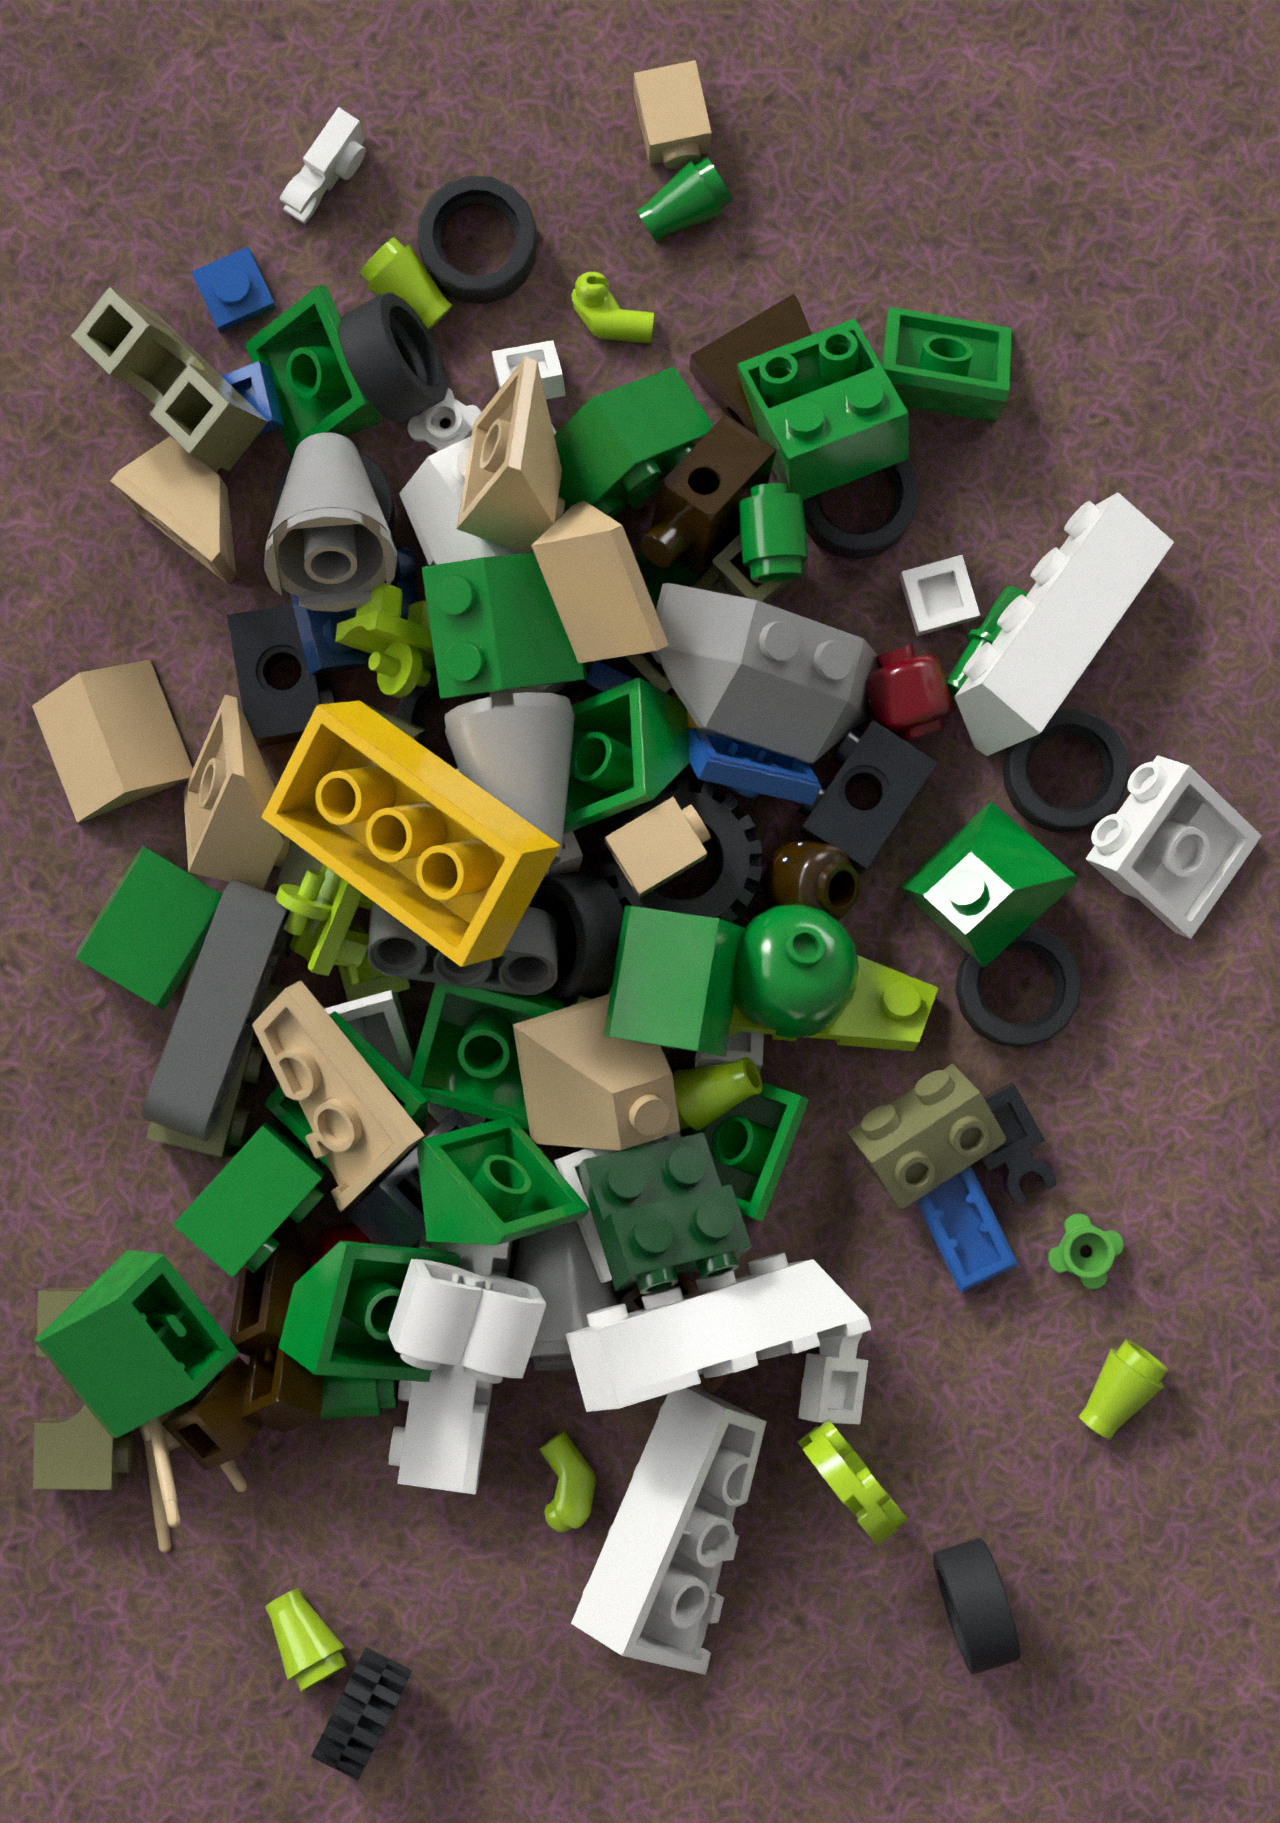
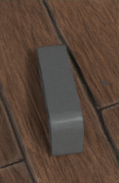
M234 879L225 888L150 1086L143 1110V1118L145 1120L205 1142L213 1134L251 1036L252 1024L258 1017L279 959L287 960L293 951L289 945L294 934L284 929L290 910L277 902L276 894Z

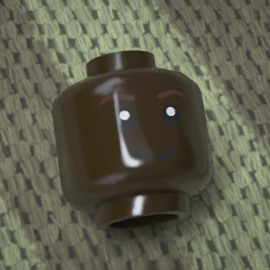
M808 839L788 840L776 849L768 861L764 873V892L767 903L771 908L782 905L801 904L823 910L839 921L853 907L859 894L860 881L854 862L841 848L833 844Z

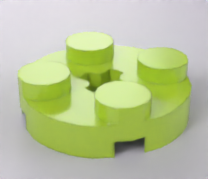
M830 1419L820 1427L817 1425L797 1441L843 1504L857 1516L858 1523L878 1547L899 1531L898 1528L908 1520Z

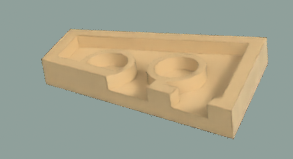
M302 980L285 988L256 1019L252 1026L285 1096L299 1101L313 1131L305 1136L315 1159L325 1156L338 1184V1187L333 1189L331 1193L340 1212L356 1203L425 1135Z

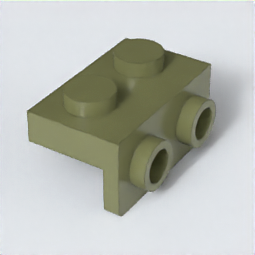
M953 1063L943 1070L933 1071L925 1075L916 1083L914 1089L889 1105L879 1106L871 1110L863 1117L860 1124L846 1132L859 1154L877 1174L891 1199L900 1209L906 1208L1006 1141L1005 1134L981 1092Z

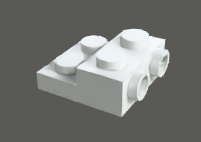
M1157 755L1153 762L1142 764L1131 774L1128 780V790L1131 794L1117 814L1104 817L1095 826L1091 836L1092 843L1095 846L1086 857V860L1122 893L1139 899L1175 933L1191 939L1262 835L1189 765Z

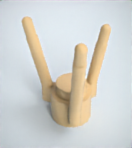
M174 1409L140 1426L145 1444L158 1547L163 1553H167L171 1549L169 1526L176 1528L180 1524L178 1500L168 1450L181 1447V1445L162 1425ZM234 1460L221 1464V1469L226 1473L234 1488L238 1492L245 1491L247 1483Z

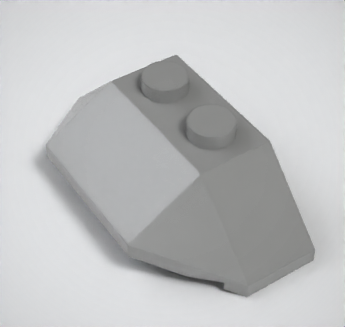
M671 583L662 584L656 613L669 645L660 650L652 651L651 654L657 663L662 664L672 687L698 728L803 763H814L847 736L852 728L855 729L866 720L869 710L866 701V680L870 672L879 669V665L876 659L878 655L865 639L758 600Z

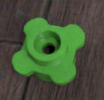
M1084 1214L1070 1215L1064 1222L1066 1232L1059 1246L1051 1248L1048 1253L1049 1265L1056 1272L1068 1271L1078 1276L1086 1288H1100L1107 1281L1106 1272L1112 1266L1115 1256L1119 1255L1123 1250L1122 1237L1114 1230L1104 1232L1091 1225L1089 1218ZM1083 1245L1090 1246L1091 1254L1089 1257L1081 1256L1080 1248Z

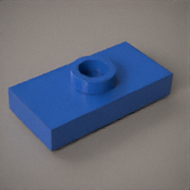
M689 728V759L699 780L728 786L734 792L746 797L754 798L760 794H765L813 806L821 785L808 763H803L704 729Z
M971 1165L915 1201L958 1292L962 1293L1018 1266Z

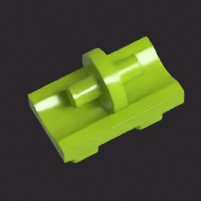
M383 583L371 590V600L367 604L356 608V617L337 623L335 642L372 654L369 658L368 666L369 669L377 672V683L380 690L388 696L403 698L410 694L416 685L425 687L430 681V670L436 668L427 602L420 601L409 605L408 620L402 619V589L392 585L387 587V584Z
M324 864L320 872L314 869H307L301 886L282 884L279 887L275 898L279 904L290 910L284 925V929L287 932L294 934L289 947L309 962L307 968L311 972L329 976L333 965L355 967L361 965L368 948L369 935L361 926L350 923L357 906L371 910L373 903L371 899Z

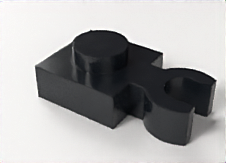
M1010 1082L983 1097L1006 1136L1004 1144L980 1159L984 1168L990 1171L1004 1164L1006 1168L1003 1178L1005 1191L1019 1205L1027 1202L1019 1186L1020 1179L1025 1173L1030 1171L1037 1172L1045 1187L1048 1189L1055 1187L1056 1179L1052 1169L1043 1161L1032 1157L1029 1149L1045 1140L1015 1084Z

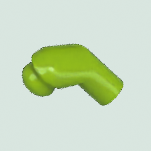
M587 272L577 278L575 289L571 295L573 307L594 336L603 340L651 344L654 312L621 309L607 289L609 281L598 272Z

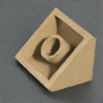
M583 500L572 505L531 545L578 663L652 652L669 645L622 524Z
M151 660L78 673L32 705L77 823L188 781L193 767Z

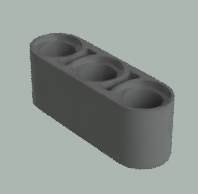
M373 902L370 916L368 961L374 969L392 977L520 995H536L553 987L557 980L558 924L555 918L548 912L528 907L500 957L460 967Z

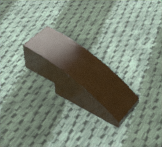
M289 1216L271 1235L280 1245L257 1271L252 1273L246 1266L240 1269L230 1332V1341L239 1353L250 1357L241 1418L282 1433L291 1431L321 1417L324 1375H314L278 1348L293 1286L310 1270L306 1251L296 1224Z

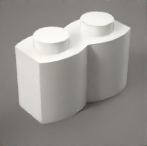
M411 1259L388 1335L395 1351L401 1353V1359L414 1367L436 1370L440 1364L464 1366V1372L474 1379L486 1383H501L503 1377L523 1378L546 1302L537 1287L517 1280L490 1274L472 1273L455 1266L434 1261Z

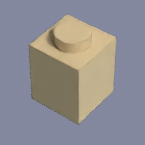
M696 60L634 73V98L649 165L664 162L665 168L679 169L689 160L693 164L700 161V154L710 152L712 132Z
M671 797L606 836L605 844L638 899L705 860L708 853L702 843L709 840L711 836L691 804L681 810L675 798Z

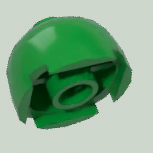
M801 904L775 906L756 916L742 933L736 955L734 986L736 995L734 1002L743 1017L754 1025L758 1021L767 1028L775 1029V1035L786 1038L813 1036L832 1026L853 998L859 972L855 944L843 925L823 910Z

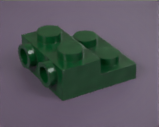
M704 1132L587 1158L577 1167L616 1291L638 1286L641 1294L654 1293L678 1283L677 1276L699 1271L701 1279L719 1277L736 1270L739 1267L737 1260L752 1247L732 1185L721 1186Z

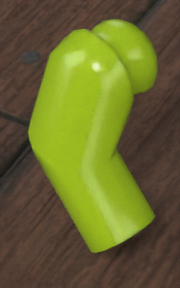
M563 1430L539 1448V1451L559 1478L554 1499L545 1506L544 1510L548 1525L557 1532H567L572 1528L577 1529L587 1521L591 1514L596 1486L594 1471L565 1430Z

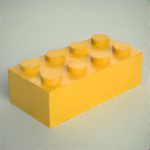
M360 700L316 706L261 818L460 967L497 958L503 954L561 847L556 841Z

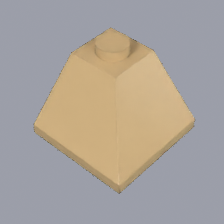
M525 356L474 421L456 529L522 553H529L532 550L531 545L563 515L565 500L558 497L562 468L538 362Z
M169 436L120 469L110 482L131 508L229 585L236 577V565L228 488L220 475L217 474L221 467L189 454L176 440Z
M224 695L183 791L188 872L228 882L234 879L263 890L273 866L281 867L285 862L289 851L290 839L261 818L275 787L238 698Z
M610 994L513 1024L530 1136L536 1144L622 1151L680 1131L673 1074L661 1046L604 1036Z

